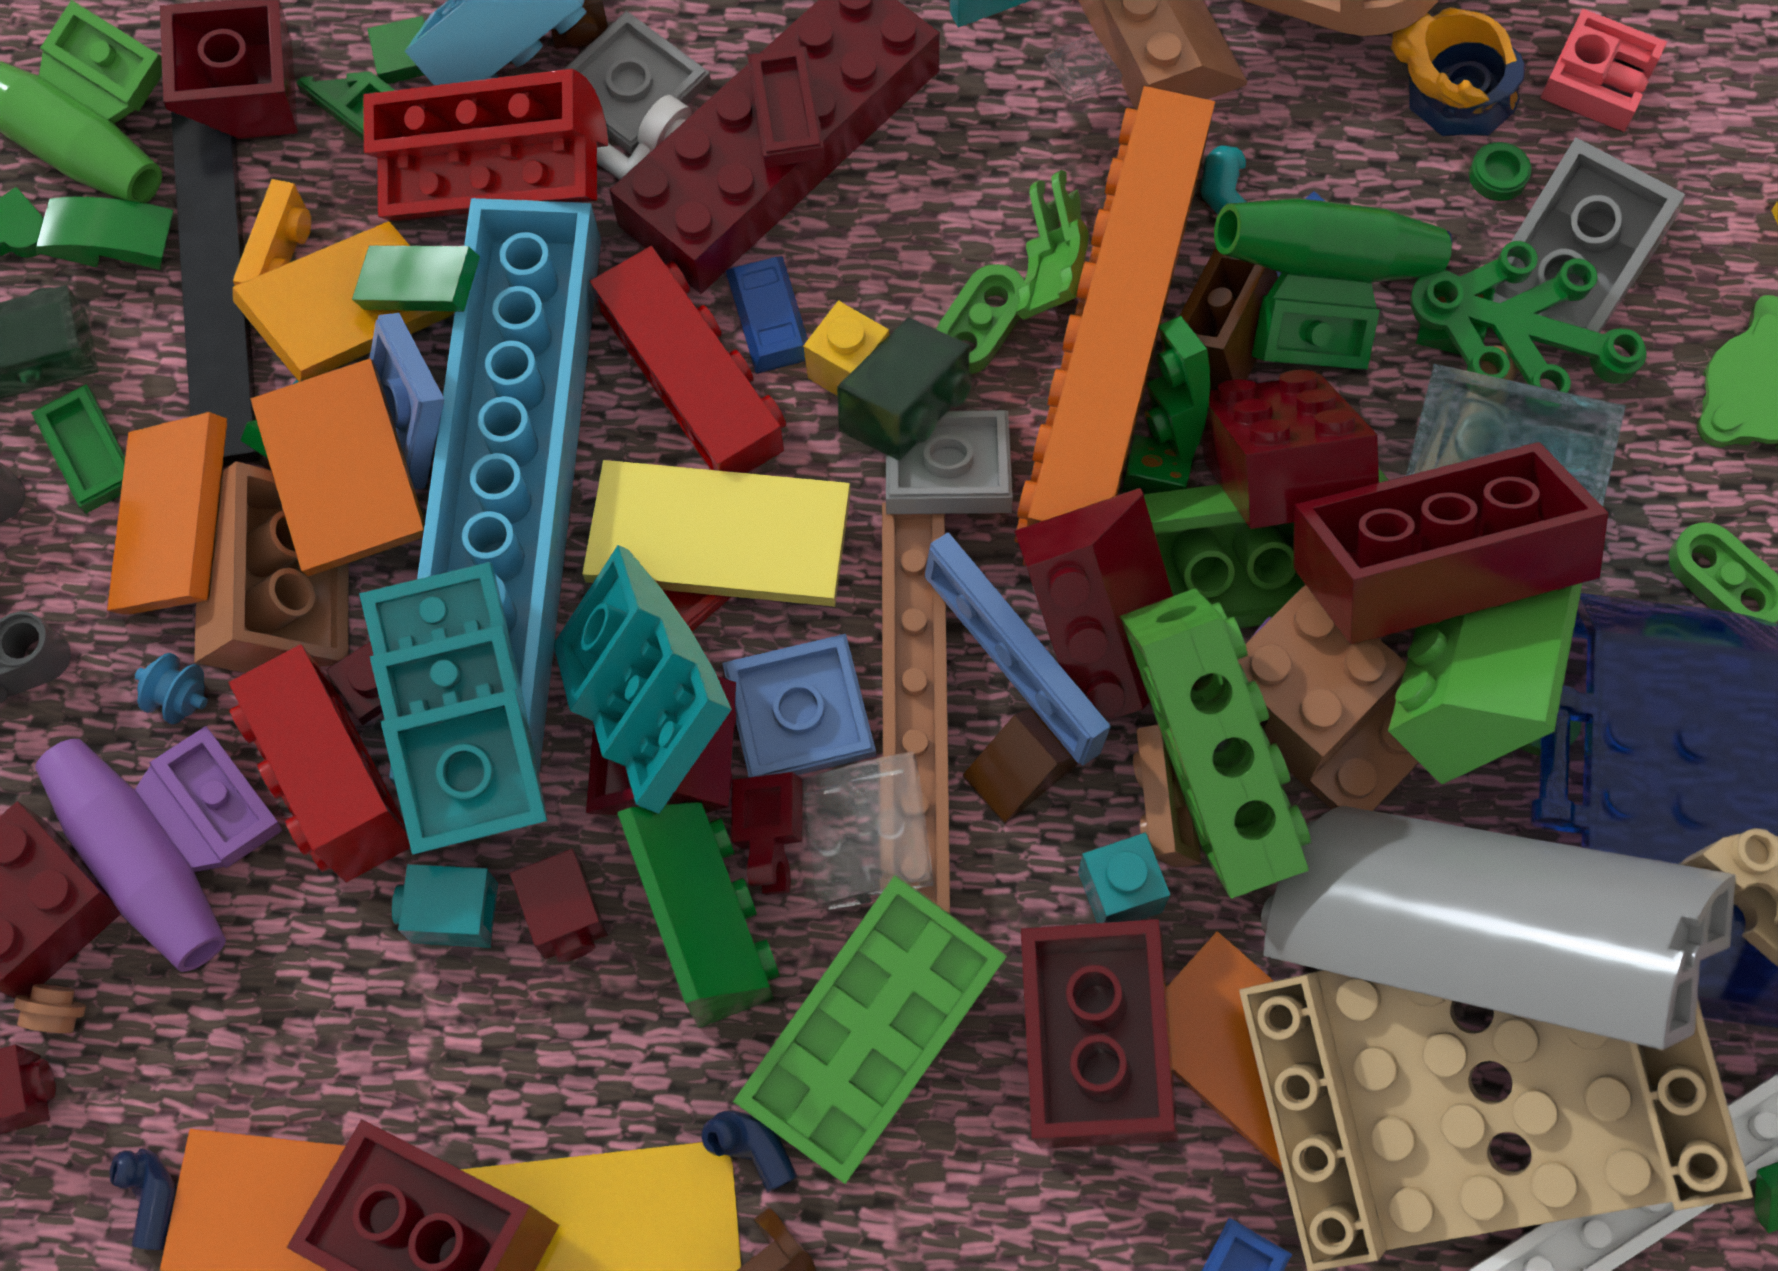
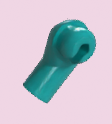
M1218 146L1208 154L1204 161L1200 194L1217 215L1226 204L1246 202L1236 191L1237 180L1240 176L1239 169L1246 167L1245 155L1237 147Z

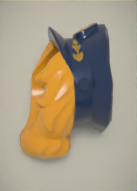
M1449 7L1443 9L1435 16L1427 13L1411 26L1393 32L1391 49L1400 62L1408 63L1409 108L1441 136H1488L1509 116L1514 115L1520 101L1518 87L1524 81L1526 65L1522 55L1512 47L1506 30L1493 18L1483 13Z

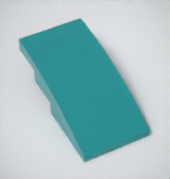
M617 545L555 640L554 649L570 711L593 721L602 757L626 767L636 805L659 814L732 709L715 670L691 629L664 591L628 549Z
M487 562L359 593L374 655L370 656V661L385 721L380 722L412 855L548 821L526 708L493 564Z

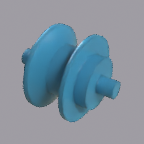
M172 653L160 656L145 669L139 668L135 673V679L139 681L137 701L140 710L151 713L160 706H163V719L169 724L179 723L185 716L191 715L197 708L204 709L208 703V698L203 696L205 685L202 667L192 664L180 671L179 658Z

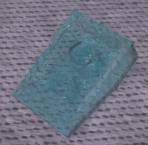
M1434 364L1406 476L1540 442L1603 506L1626 406Z

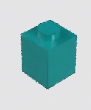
M1146 832L1082 853L1078 874L1097 923L1139 921L1164 911L1170 897V892Z
M407 864L405 884H398L393 894V923L399 924L398 931L412 944L491 948L499 883L487 868Z

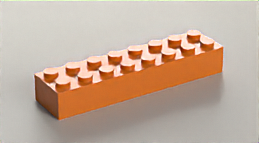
M1144 86L1138 109L1126 108L1118 144H1120L1118 155L1117 158L1112 159L1106 182L1105 194L1107 196L1103 210L1099 209L1093 229L1091 246L1093 247L1089 262H1084L1078 285L1077 298L1079 299L1075 315H1070L1062 347L1064 355L1060 369L1056 368L1047 403L1049 410L1046 423L1041 424L1038 431L1032 461L1035 462L1030 481H1025L1017 512V518H1019L1017 529L1118 495L1159 334L1158 326L1162 322L1202 165L1215 101ZM1015 535V540H1014V542H1015V543H1018L1017 538H1016V535Z

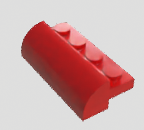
M573 68L363 94L364 154L377 158L378 217L389 221L469 214L471 198L579 203L597 201V148L608 146L607 126L595 89L583 74Z

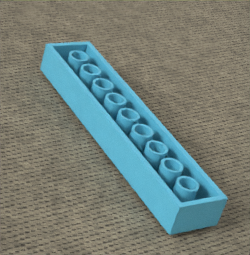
M471 198L464 246H469L480 256L465 310L464 312H455L443 392L444 404L437 434L417 579L487 562L493 564L523 694L538 772H540L594 307V296L589 281L597 277L601 238L591 203ZM390 767L389 779L395 785L392 768Z

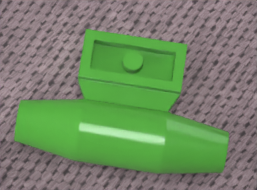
M71 0L40 47L43 53L39 76L0 61V133L78 183L121 200L147 203L160 187L162 181L161 168L127 137L115 123L134 110L140 111L162 77V56Z

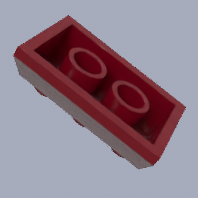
M1141 488L1014 530L1057 662L1106 721L1143 710L1150 702L1120 616L1173 597Z

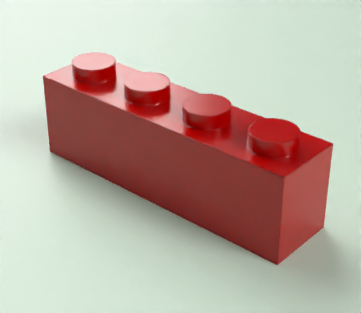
M651 245L589 281L597 309L709 470L749 473L784 452L781 429L786 427L787 424L780 408L771 396L766 395L760 398L750 384L754 381V377L747 362L736 349L729 353L718 339L722 336L717 321L705 305H701L698 308L694 306L687 296L690 292L689 285L674 261L664 264Z

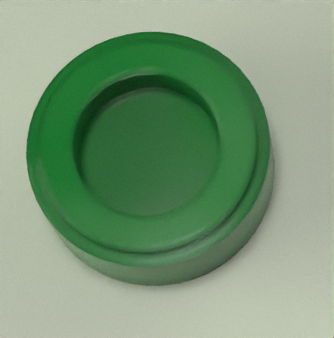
M1494 142L1483 146L1475 154L1469 168V180L1473 188L1483 197L1494 201H1507L1523 192L1530 179L1532 167L1528 156L1517 146L1506 142Z

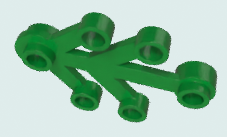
M1512 241L1504 246L1496 260L1462 276L1446 270L1422 276L1416 281L1411 290L1410 306L1414 317L1422 326L1428 329L1446 331L1467 364L1468 378L1475 386L1481 389L1497 387L1509 372L1510 361L1506 353L1501 349L1485 346L1472 323L1492 328L1527 382L1529 398L1541 407H1553L1559 404L1568 393L1571 380L1563 368L1546 363L1533 341L1589 357L1590 365L1596 376L1612 384L1629 381L1646 360L1647 352L1644 341L1633 330L1612 329L1602 334L1538 315L1566 300L1579 301L1589 294L1596 284L1598 276L1595 267L1584 259L1575 258L1568 260L1555 278L1502 303L1477 297L1505 281L1513 284L1524 282L1536 267L1538 256L1535 249L1526 242ZM1512 256L1521 259L1525 268L1512 266L1507 257ZM1567 274L1579 276L1583 280L1584 286H1577L1571 283ZM1433 292L1446 295L1452 302H1440L1436 299ZM1614 345L1620 346L1623 349H1625L1629 353L1630 357H1624L1618 354L1614 348ZM1487 361L1492 363L1497 369V374L1485 373L1480 368L1479 362ZM1547 379L1552 381L1556 385L1558 392H1547L1542 388L1540 380Z

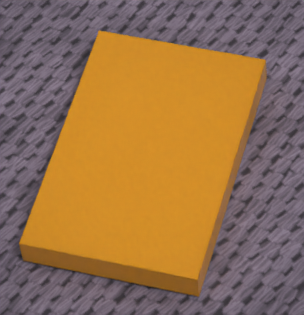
M389 221L232 287L233 302L298 382L327 373L369 354L378 315L400 313L410 334H413L455 313L448 311L364 310L352 300L369 245L410 246Z

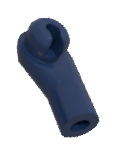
M734 1110L717 1113L704 1124L701 1140L705 1149L715 1156H722L724 1154L751 1160L767 1193L798 1178L779 1136L752 1115Z
M144 1148L139 1149L137 1153L128 1150L121 1151L112 1160L110 1182L120 1189L131 1188L139 1202L131 1246L148 1250H164L177 1190L176 1184L158 1154Z

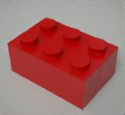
M302 644L228 682L239 703L229 709L230 714L248 744L254 742L264 758V761L258 763L257 767L269 791L275 799L282 797L285 805L293 815L285 820V824L295 844L304 856L310 853L321 872L331 868L347 883L410 848L404 819L335 686Z

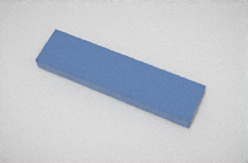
M948 532L930 543L924 576L1076 762L1083 766L1100 755L1111 728L1110 724Z

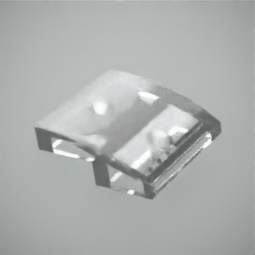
M914 752L896 754L844 766L803 780L802 842H799L807 912L872 903V896L881 894L895 874L915 889L934 886L918 763Z

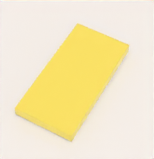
M603 460L583 567V577L587 583H593L617 545H620L634 555L662 590L835 607L851 494L850 483Z

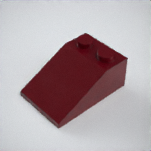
M361 1119L286 1248L327 1271H535L560 1225L525 1202Z

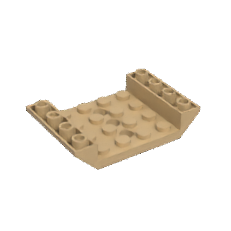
M1325 970L1239 989L1307 1271H1318L1378 1261L1385 1251L1390 1249L1668 1202L1673 1203L1674 1211L1753 1198L1698 998L1695 1035L1661 1050L1495 1010L1492 1023L1488 1028L1481 1031H1472L1464 1028L1456 1020L1454 1015L1455 1001ZM1494 1061L1503 1065L1509 1071L1513 1085L1512 1091L1507 1098L1499 1101H1490L1476 1092L1472 1084V1073L1479 1063ZM1503 1132L1520 1135L1526 1140L1531 1149L1530 1164L1520 1171H1507L1499 1167L1492 1159L1490 1153L1493 1137Z

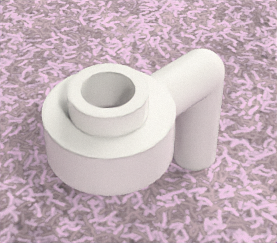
M672 95L663 96L645 115L638 131L637 139L639 144L631 156L628 158L608 143L607 147L597 148V164L620 180L693 114L692 109Z

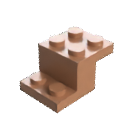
M1305 584L1245 644L1248 656L1238 659V663L1242 666L1248 682L1254 680L1262 693L1269 714V720L1264 728V732L1270 745L1276 743L1279 747L1288 771L1331 809L1339 806H1348L1374 811L1419 764L1388 732L1396 703L1395 691L1402 682L1406 662L1379 638L1350 645Z

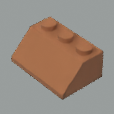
M1078 0L1136 110L1138 109L1144 86L1207 100L1247 86V79L1203 0Z
M236 461L223 470L221 475L209 595L207 601L196 603L194 663L246 673L302 644L319 667L332 666L348 656L349 563L309 577L301 572L272 471Z

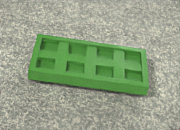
M895 874L733 1102L842 1183L846 1184L1007 955Z

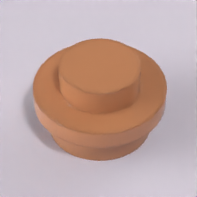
M33 984L31 995H17L14 1002V1008L20 1010L18 1026L49 1033H73L76 1019L85 1015L86 1005L73 1001L74 989L48 984Z

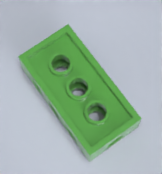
M1196 588L1121 615L1120 618L1200 846L1205 858L1230 899L1309 871L1301 847L1310 844L1311 837L1297 805H1290L1288 797L1281 786L1290 782V775L1282 753L1276 743L1270 745L1262 726L1259 724L1269 720V714L1257 683L1254 680L1248 682L1242 666L1238 663V659L1247 657L1248 653L1242 633L1234 617L1227 619L1220 603L1217 602L1211 605Z

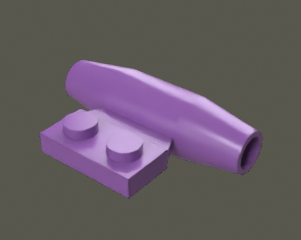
M207 726L149 762L150 767L135 789L82 740L68 739L54 745L39 758L35 769L64 834L110 897L120 914L180 972H187L208 962L223 948L226 939L194 872L220 867L228 868L282 831L276 818Z

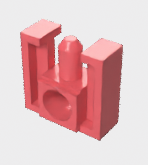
M1582 8L1540 99L1625 132L1643 96L1641 93L1644 92L1667 41ZM1614 58H1616L1618 60H1621L1623 62L1643 69V72H1640L1623 64L1617 63L1613 60ZM1602 83H1604L1606 85L1629 93L1633 96L1632 98L1627 97L1625 95L1602 87L1601 85Z

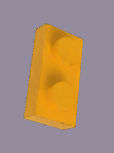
M271 179L234 275L233 283L235 286L290 263L297 243L304 244L308 239L311 229V214L294 183Z

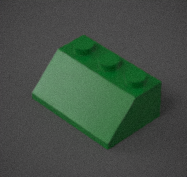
M702 802L665 805L659 814L643 807H630L617 812L684 1002L698 1028L773 1000L774 997L768 981L780 977L767 939L756 943L752 940L745 920L756 916L757 912L744 877L731 882L723 859L733 856L735 853L722 818L709 822Z

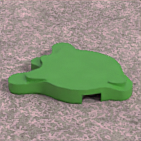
M1764 295L1757 300L1751 309L1747 331L1727 341L1713 355L1703 373V376H1706V395L1702 399L1703 412L1697 421L1696 427L1699 436L1711 446L1725 447L1732 444L1749 446L1752 441L1778 444L1777 296Z

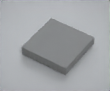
M625 11L564 68H573L589 80L600 100L605 116L608 137L630 154L634 152L639 144L637 139L638 131L645 115L660 98L665 95H672L687 105L711 82L709 71L628 11Z
M1008 411L886 412V514L1012 513L1013 496Z

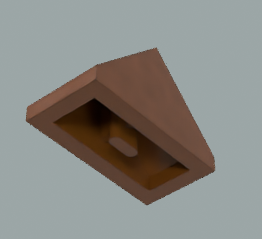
M1033 708L1015 714L964 772L963 778L1005 825L1075 768L1078 763Z

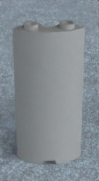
M1339 806L1323 814L1316 821L1312 820L1307 824L1311 843L1301 848L1309 871L1279 881L1275 894L1266 900L1262 909L1261 926L1265 933L1263 954L1265 957L1664 1050L1695 1035L1700 960L1730 948L1736 874L1348 806Z

